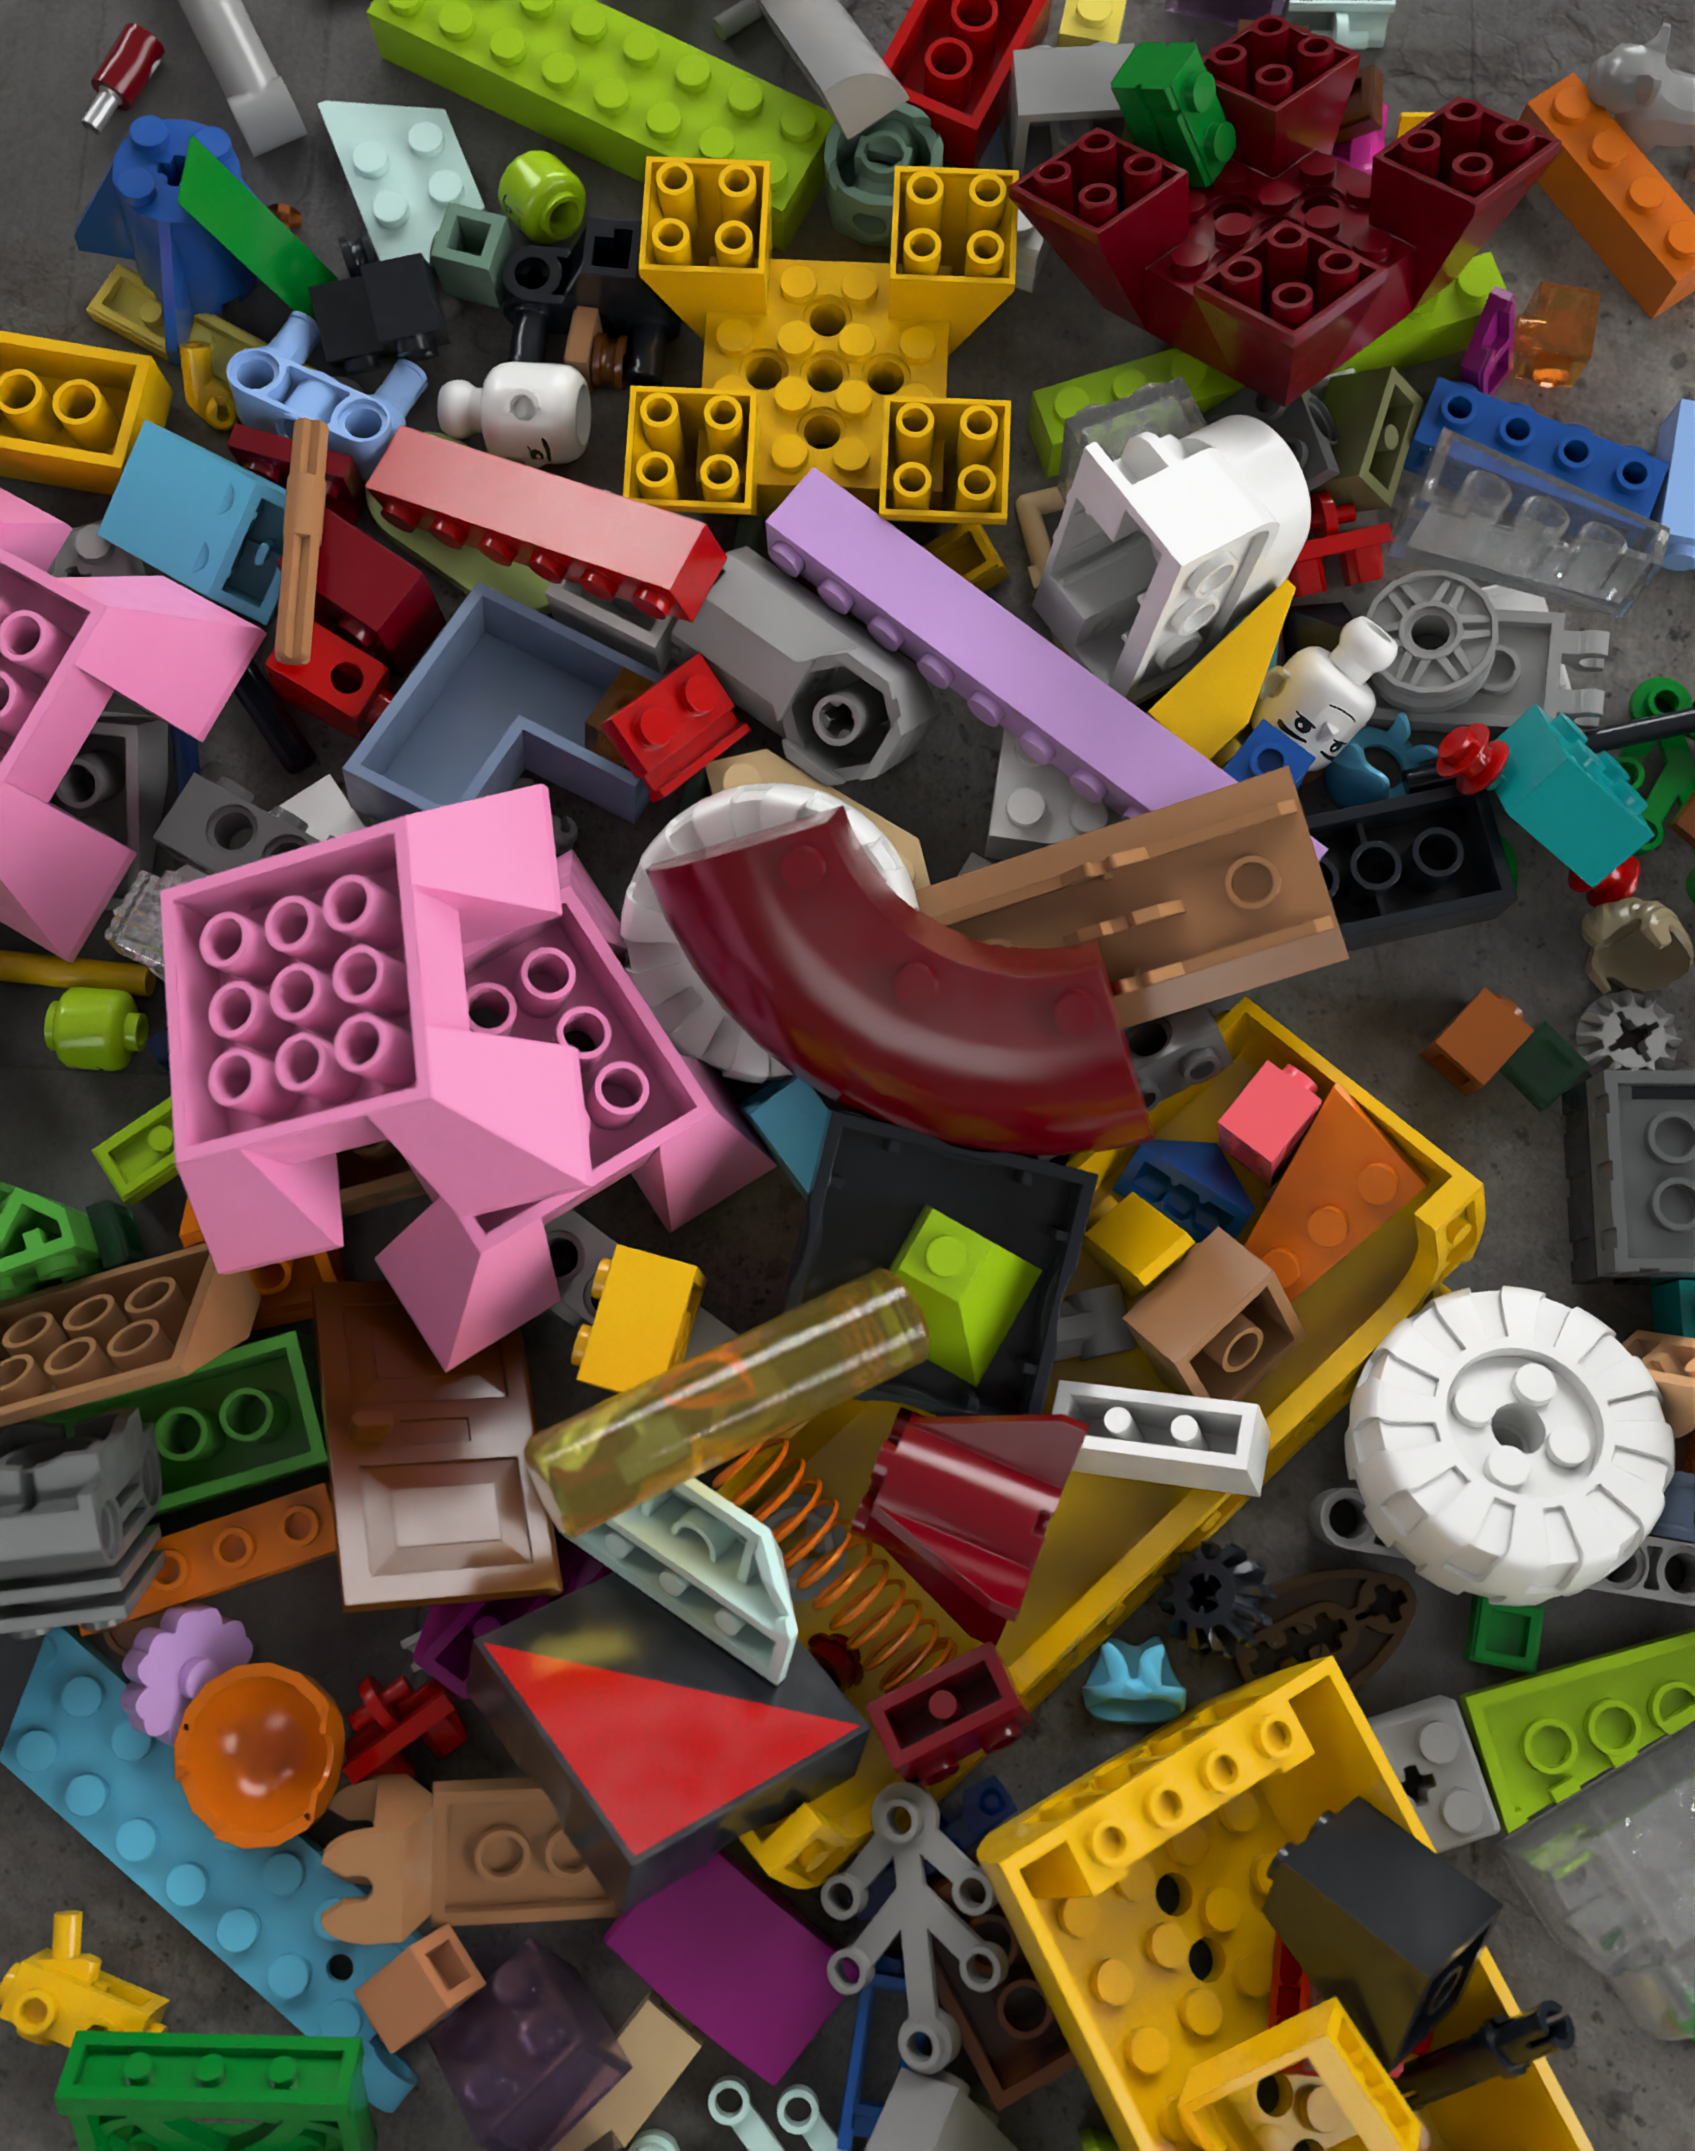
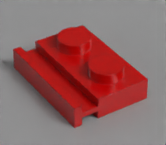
M700 653L685 660L599 724L635 778L641 777L651 791L648 797L652 803L665 798L751 731L746 722L740 724L731 710L735 705Z

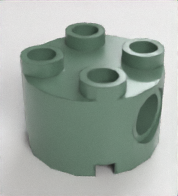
M904 102L850 140H847L836 122H834L825 141L824 179L825 202L830 213V222L838 233L847 235L869 246L891 247L895 166L942 167L944 145L940 134L937 137L936 132L931 128V119L921 109Z

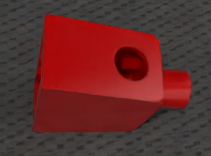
M313 621L311 657L307 665H287L276 661L275 648L264 664L279 699L360 741L365 738L395 696L392 694L393 687L389 669L383 663ZM357 690V691L354 692V693L345 694V693H347V692H349V691Z

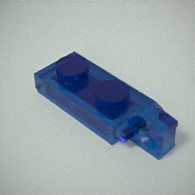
M993 1774L965 1788L961 1814L948 1823L943 1813L940 1812L939 1830L963 1851L1018 1809L1003 1784ZM924 1858L926 1877H928L937 1868ZM891 1861L869 1886L868 1903L864 1910L857 1914L860 1921L864 1919L866 1922L877 1914L897 1888L895 1862L892 1863ZM852 1893L847 1898L851 1906L853 1903Z

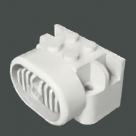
M1241 414L1224 417L1179 440L1171 434L1159 438L1156 434L1148 431L1140 433L1128 440L1121 458L1113 462L1096 441L1085 446L1072 487L1066 496L1067 502L1059 526L1053 535L1054 541L1032 606L1076 662L1135 706L1176 685L1230 633L1236 621L1252 613L1288 578L1306 542L1311 524L1309 491L1304 474L1295 455L1281 436L1270 426L1257 418Z

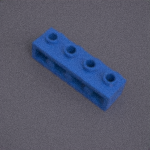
M1437 377L1418 416L1403 469L1625 553L1645 529L1670 463L1652 457L1643 448L1632 445L1623 446L1598 437L1584 426L1564 424L1537 414L1528 405L1518 402L1508 403L1479 392L1476 387L1469 383L1449 381Z

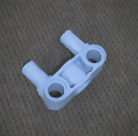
M293 311L268 346L245 349L236 353L230 359L226 367L227 379L237 415L245 426L293 439V427L297 419L305 417L324 421L329 427L327 449L352 456L363 480H369L400 425L406 427L405 417L427 388L428 383L425 382L427 376L415 363L406 359H398L374 394L366 395L339 383L324 372L306 368L302 365L314 348L321 342L317 322L303 312Z

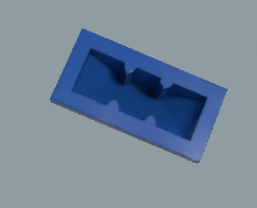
M1154 1140L1141 1143L1112 1188L1114 1192L1124 1198L1131 1192H1134L1186 1231L1195 1243L1205 1240L1217 1227H1220L1232 1238L1236 1239L1255 1210L1254 1205L1217 1143Z

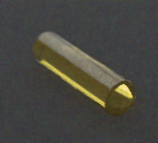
M877 1268L528 1437L523 1451L529 1473L547 1512L559 1531L565 1536L576 1538L921 1364L928 1358L930 1350L928 1326L921 1308L905 1282L895 1273Z

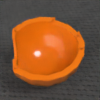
M271 1662L236 1665L208 1681L185 1709L174 1742L175 1780L180 1781L191 1810L216 1834L213 1838L242 1849L275 1847L304 1832L318 1822L332 1801L340 1780L345 1750V1731L341 1711L335 1700L313 1677Z

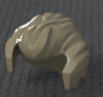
M1631 897L1617 902L1603 903L1596 906L1592 912L1586 913L1581 920V935L1586 944L1589 945L1585 972L1603 994L1611 991L1607 980H1611L1623 990L1631 989V991L1639 994L1654 989L1659 990L1662 987L1670 986L1674 980L1681 979L1684 974L1690 971V967L1694 964V953L1690 936L1679 921L1678 916L1659 901H1644L1640 898Z

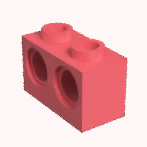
M1267 1060L1218 1121L1220 1149L1272 1187L1290 1165L1321 1109L1322 1099L1315 1095L1319 1090L1318 1086L1297 1068L1287 1064L1281 1070Z

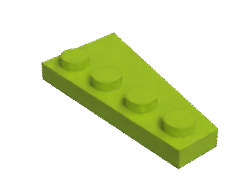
M1695 1627L1458 1695L1502 1831L1509 1834L1529 1822L1527 1819L1529 1816L1552 1802L1560 1803L1580 1791V1785L1610 1767L1617 1768L1639 1755L1638 1750L1664 1734L1672 1735L1695 1721Z

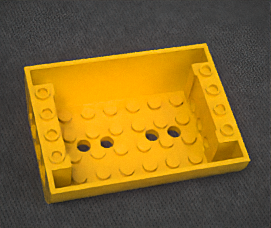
M1333 1655L1271 1673L1197 1704L991 1831L977 1849L979 1863L1121 2151H1205L1204 2148L1194 2145L1187 2136L1177 2105L1191 2067L1267 2030L1276 1931L1263 1914L1262 1909L1272 1885V1881L1266 1876L1267 1870L1273 1858L1285 1844L1292 1841L1297 1846L1306 1840L1312 1826L1325 1811L1330 1809L1337 1814L1359 1795L1437 1854ZM1165 1874L1174 1879L1180 1893L1178 1907L1171 1915L1163 1912L1156 1899V1886ZM1199 1939L1207 1944L1213 1960L1209 1975L1202 1981L1196 1978L1189 1964L1190 1950ZM1486 1945L1460 2003L1434 2028L1433 2041L1426 2053L1478 2032L1479 2027L1484 2025L1482 2022L1492 2016L1506 2015L1511 2018L1521 2013ZM1410 2053L1404 2059V2062H1408L1422 2055H1415ZM1545 2057L1532 2062L1531 2066L1526 2068L1527 2072L1522 2076L1514 2079H1504L1497 2076L1413 2112L1422 2126L1418 2151H1594ZM1272 2074L1279 2087V2100L1275 2109L1269 2114L1264 2113L1257 2100L1259 2080L1228 2095L1264 2151H1293V2148L1301 2140L1307 2142L1311 2151H1323L1358 2134L1320 2076ZM1412 2090L1403 2094L1402 2097L1407 2098L1417 2094V2091Z

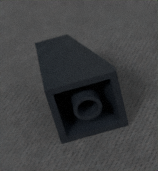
M1358 1795L1337 1814L1330 1809L1325 1811L1312 1826L1306 1840L1297 1846L1290 1841L1279 1850L1267 1870L1266 1876L1272 1881V1885L1262 1912L1323 1999L1327 2001L1335 1996L1337 1997L1389 2075L1460 2003L1504 1904Z

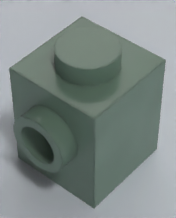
M451 202L448 203L440 229L435 233L430 248V264L436 270L444 295L501 308L506 293L502 270L506 260L516 250L507 217Z

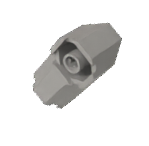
M744 546L726 552L727 560L722 567L725 573L711 587L694 621L691 623L678 618L671 632V642L678 647L670 649V658L681 664L688 658L700 653L731 701L784 738L782 745L785 757L826 787L843 784L850 780L860 779L859 781L876 778L917 752L941 713V709L923 675L918 670L917 665L897 651L893 652L881 646L866 629L846 615L833 610L823 599L749 547Z

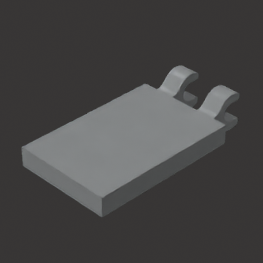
M1495 609L1498 614L1499 632L1495 660L1485 685L1466 703L1442 713L1415 714L1391 706L1373 690L1376 706L1366 726L1390 729L1398 713L1404 712L1408 717L1411 730L1450 733L1460 726L1468 727L1475 723H1483L1489 728L1490 735L1500 736L1536 703L1552 719H1555L1562 712L1581 730L1598 728L1599 718H1602L1605 691L1597 689H1559L1561 664H1566L1584 672L1603 671L1604 660L1608 657L1610 632L1602 630H1564L1565 613ZM1422 635L1414 640L1417 646L1426 650H1435L1445 644L1444 641L1434 635ZM1367 680L1366 683H1367V684L1370 686V688L1372 689V687H1371V685H1370V683H1369V680Z

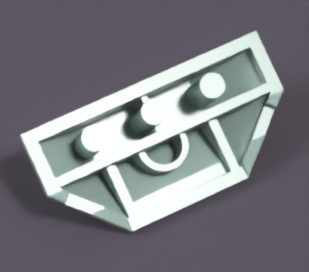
M657 1452L577 1477L566 1486L558 1530L560 1534L776 1686L779 1685L786 1676L798 1629L782 1552L770 1528Z

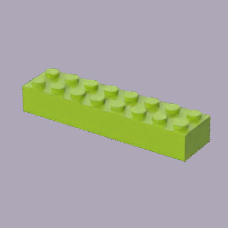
M373 0L366 11L381 58L643 184L645 183L646 156L770 161L772 246L784 252L825 184V141L835 122L826 109L596 0Z

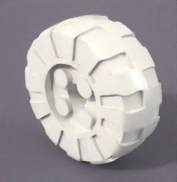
M785 783L747 784L726 789L701 799L673 818L654 838L642 854L640 863L627 888L621 915L620 935L628 946V951L625 953L626 963L624 970L678 1053L693 1056L696 1059L699 1058L708 1063V1065L722 1071L723 1077L743 1082L763 1084L765 1080H781L785 1076L794 1075L760 1048L729 1016L692 968L665 920L646 869L654 863L843 805L851 827L866 855L879 873L886 879L888 886L918 912L919 905L909 872L899 853L889 839L862 812L832 795L804 786Z
M1503 1285L1499 1291L1472 1293L1470 1287L1432 1299L1419 1313L1409 1319L1406 1317L1400 1321L1380 1342L1368 1359L1350 1400L1349 1427L1344 1437L1345 1461L1349 1480L1356 1479L1362 1499L1366 1505V1508L1362 1511L1375 1533L1388 1548L1394 1546L1416 1566L1415 1572L1456 1595L1465 1591L1487 1597L1489 1603L1493 1605L1530 1606L1538 1605L1557 1596H1571L1583 1591L1625 1563L1646 1539L1665 1507V1496L1663 1493L1674 1475V1432L1671 1426L1665 1423L1660 1406L1664 1398L1642 1360L1638 1356H1631L1614 1338L1617 1333L1602 1321L1578 1306L1572 1309L1547 1299L1546 1293Z

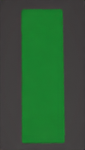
M190 136L177 198L179 205L293 311L303 312L316 321L308 287L338 281L337 276L194 136Z

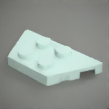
M338 101L318 103L379 261L422 253L431 267V243L435 233L440 229L448 203L451 202L486 211L445 109Z

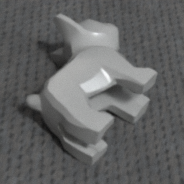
M1664 22L1654 37L1643 46L1621 43L1612 52L1596 59L1591 65L1588 75V95L1594 104L1604 106L1613 112L1612 118L1644 155L1653 148L1690 146L1695 155V75L1667 67L1665 59L1671 24ZM1695 161L1687 164L1684 180L1695 182Z

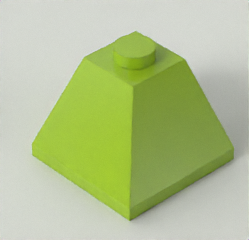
M925 1204L860 1318V1322L977 1387L1043 1270Z

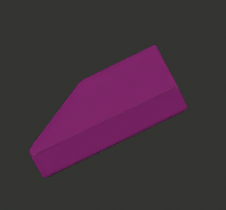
M1497 286L1492 289L1460 365V381L1473 385L1479 392L1489 396H1493L1513 370L1514 293Z

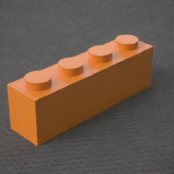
M1573 72L1527 102L1518 121L1529 123L1536 130L1562 140L1560 153L1536 182L1650 319H1654L1695 291V214L1603 106L1593 103L1588 95V88Z

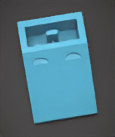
M145 420L97 535L202 595L264 625H267L276 613L279 605L281 571L277 567L276 562L283 555L284 542L282 535L286 489L163 427Z

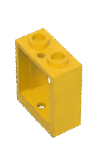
M1336 1996L1191 2067L1177 2105L1183 2128L1189 2139L1197 2147L1204 2148L1205 2151H1264L1228 2095L1308 2057L1358 2133L1323 2151H1418L1422 2127Z

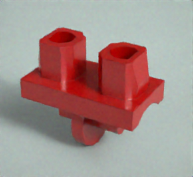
M1328 491L1312 493L1310 496L1311 524L1309 531H1312L1315 539L1305 542L1287 578L1296 587L1292 599L1328 591L1322 563L1323 557L1339 554L1345 587L1382 579L1383 556L1381 544L1393 541L1390 523L1338 534L1340 524L1355 521L1356 511L1354 505L1349 503L1335 506L1332 496Z
M370 1675L358 1684V1691L364 1704L347 1716L348 1722L357 1734L345 1742L344 1752L347 1761L342 1765V1771L353 1785L368 1775L406 1773L413 1779L416 1775V1766L403 1751V1748L419 1736L422 1737L437 1758L447 1756L467 1739L466 1725L455 1705V1693L434 1677L415 1691L410 1681L404 1675L386 1688L374 1676Z

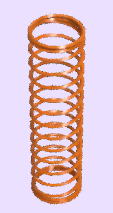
M740 1390L722 1400L703 1415L682 1437L680 1449H684V1454L698 1452L721 1436L744 1414L728 1435L711 1446L696 1460L695 1467H701L715 1457L732 1439L752 1427L766 1423V1428L758 1441L746 1454L729 1465L713 1480L712 1488H718L727 1482L756 1454L779 1443L783 1444L781 1453L770 1468L742 1488L730 1502L738 1507L751 1497L773 1474L788 1466L800 1465V1469L791 1484L752 1515L753 1518L762 1522L791 1493L802 1487L816 1484V1492L806 1507L792 1515L772 1532L778 1544L804 1520L809 1512L827 1504L833 1505V1512L826 1524L804 1538L783 1557L784 1566L787 1569L809 1553L829 1530L844 1524H849L851 1527L854 1520L840 1519L835 1521L840 1506L837 1499L818 1501L823 1488V1483L820 1479H806L800 1482L806 1469L804 1459L793 1458L782 1462L789 1449L787 1438H775L765 1442L772 1429L773 1422L770 1418H758L747 1423L753 1414L756 1401L751 1395H748L747 1390ZM849 1533L841 1546L819 1559L798 1579L796 1590L805 1589L815 1583L849 1548L861 1544L866 1545L867 1552L861 1563L828 1585L814 1600L813 1610L823 1609L835 1601L855 1582L864 1569L882 1564L884 1572L878 1583L866 1589L842 1607L830 1621L829 1628L830 1630L841 1629L856 1618L873 1601L882 1588L893 1584L899 1585L901 1590L896 1602L870 1617L846 1642L847 1651L860 1648L886 1626L900 1607L909 1604L916 1606L917 1614L913 1622L886 1637L867 1655L863 1662V1671H870L891 1658L906 1643L916 1627L925 1624L932 1625L934 1633L930 1641L902 1657L882 1677L879 1689L884 1691V1694H887L897 1689L925 1659L934 1653L946 1648L940 1659L928 1672L955 1659L957 1646L950 1637H938L940 1625L936 1620L921 1619L923 1605L920 1600H904L906 1584L903 1580H887L890 1567L887 1560H870L873 1550L872 1542L865 1539L853 1540L854 1534ZM843 1583L834 1593L823 1600L830 1592ZM863 1599H865V1600H864L855 1610H853L848 1616H846L844 1619H842L841 1621H839L851 1608H853L857 1603H859L860 1601H862ZM885 1616L869 1633L854 1643L866 1629ZM903 1634L890 1650L870 1664L882 1649Z

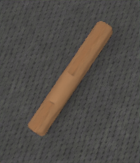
M305 417L297 419L293 427L290 475L287 477L282 535L284 546L275 641L276 661L295 666L307 665L311 657L319 547L322 545L327 485L325 472L329 427L324 421Z

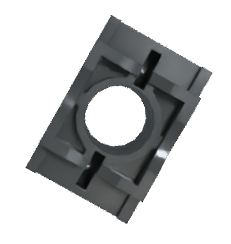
M139 1407L105 1410L94 1417L79 1421L74 1425L75 1436L71 1439L66 1437L64 1423H51L30 1419L0 1427V1634L9 1633L13 1639H29L51 1631L50 1628L81 1624L84 1630L96 1631L116 1626L128 1618L165 1565L164 1550L151 1551L161 1538L159 1524L147 1525L158 1510L161 1501V1467L153 1422L141 1423Z

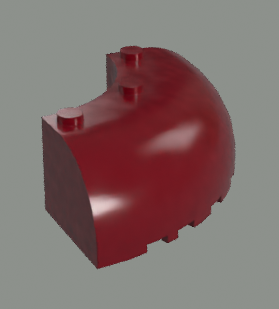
M843 805L654 863L646 869L666 922L692 968L721 1007L760 1048L800 1080L842 1106L872 1120L920 1132L956 1147L987 1152L1054 1156L1102 1152L1155 1140L1153 1127L1097 940L1074 946L1045 949L1011 946L1010 948H1004L969 939L966 935L940 924L923 912H917L888 886L886 879L879 873L866 855L851 827Z

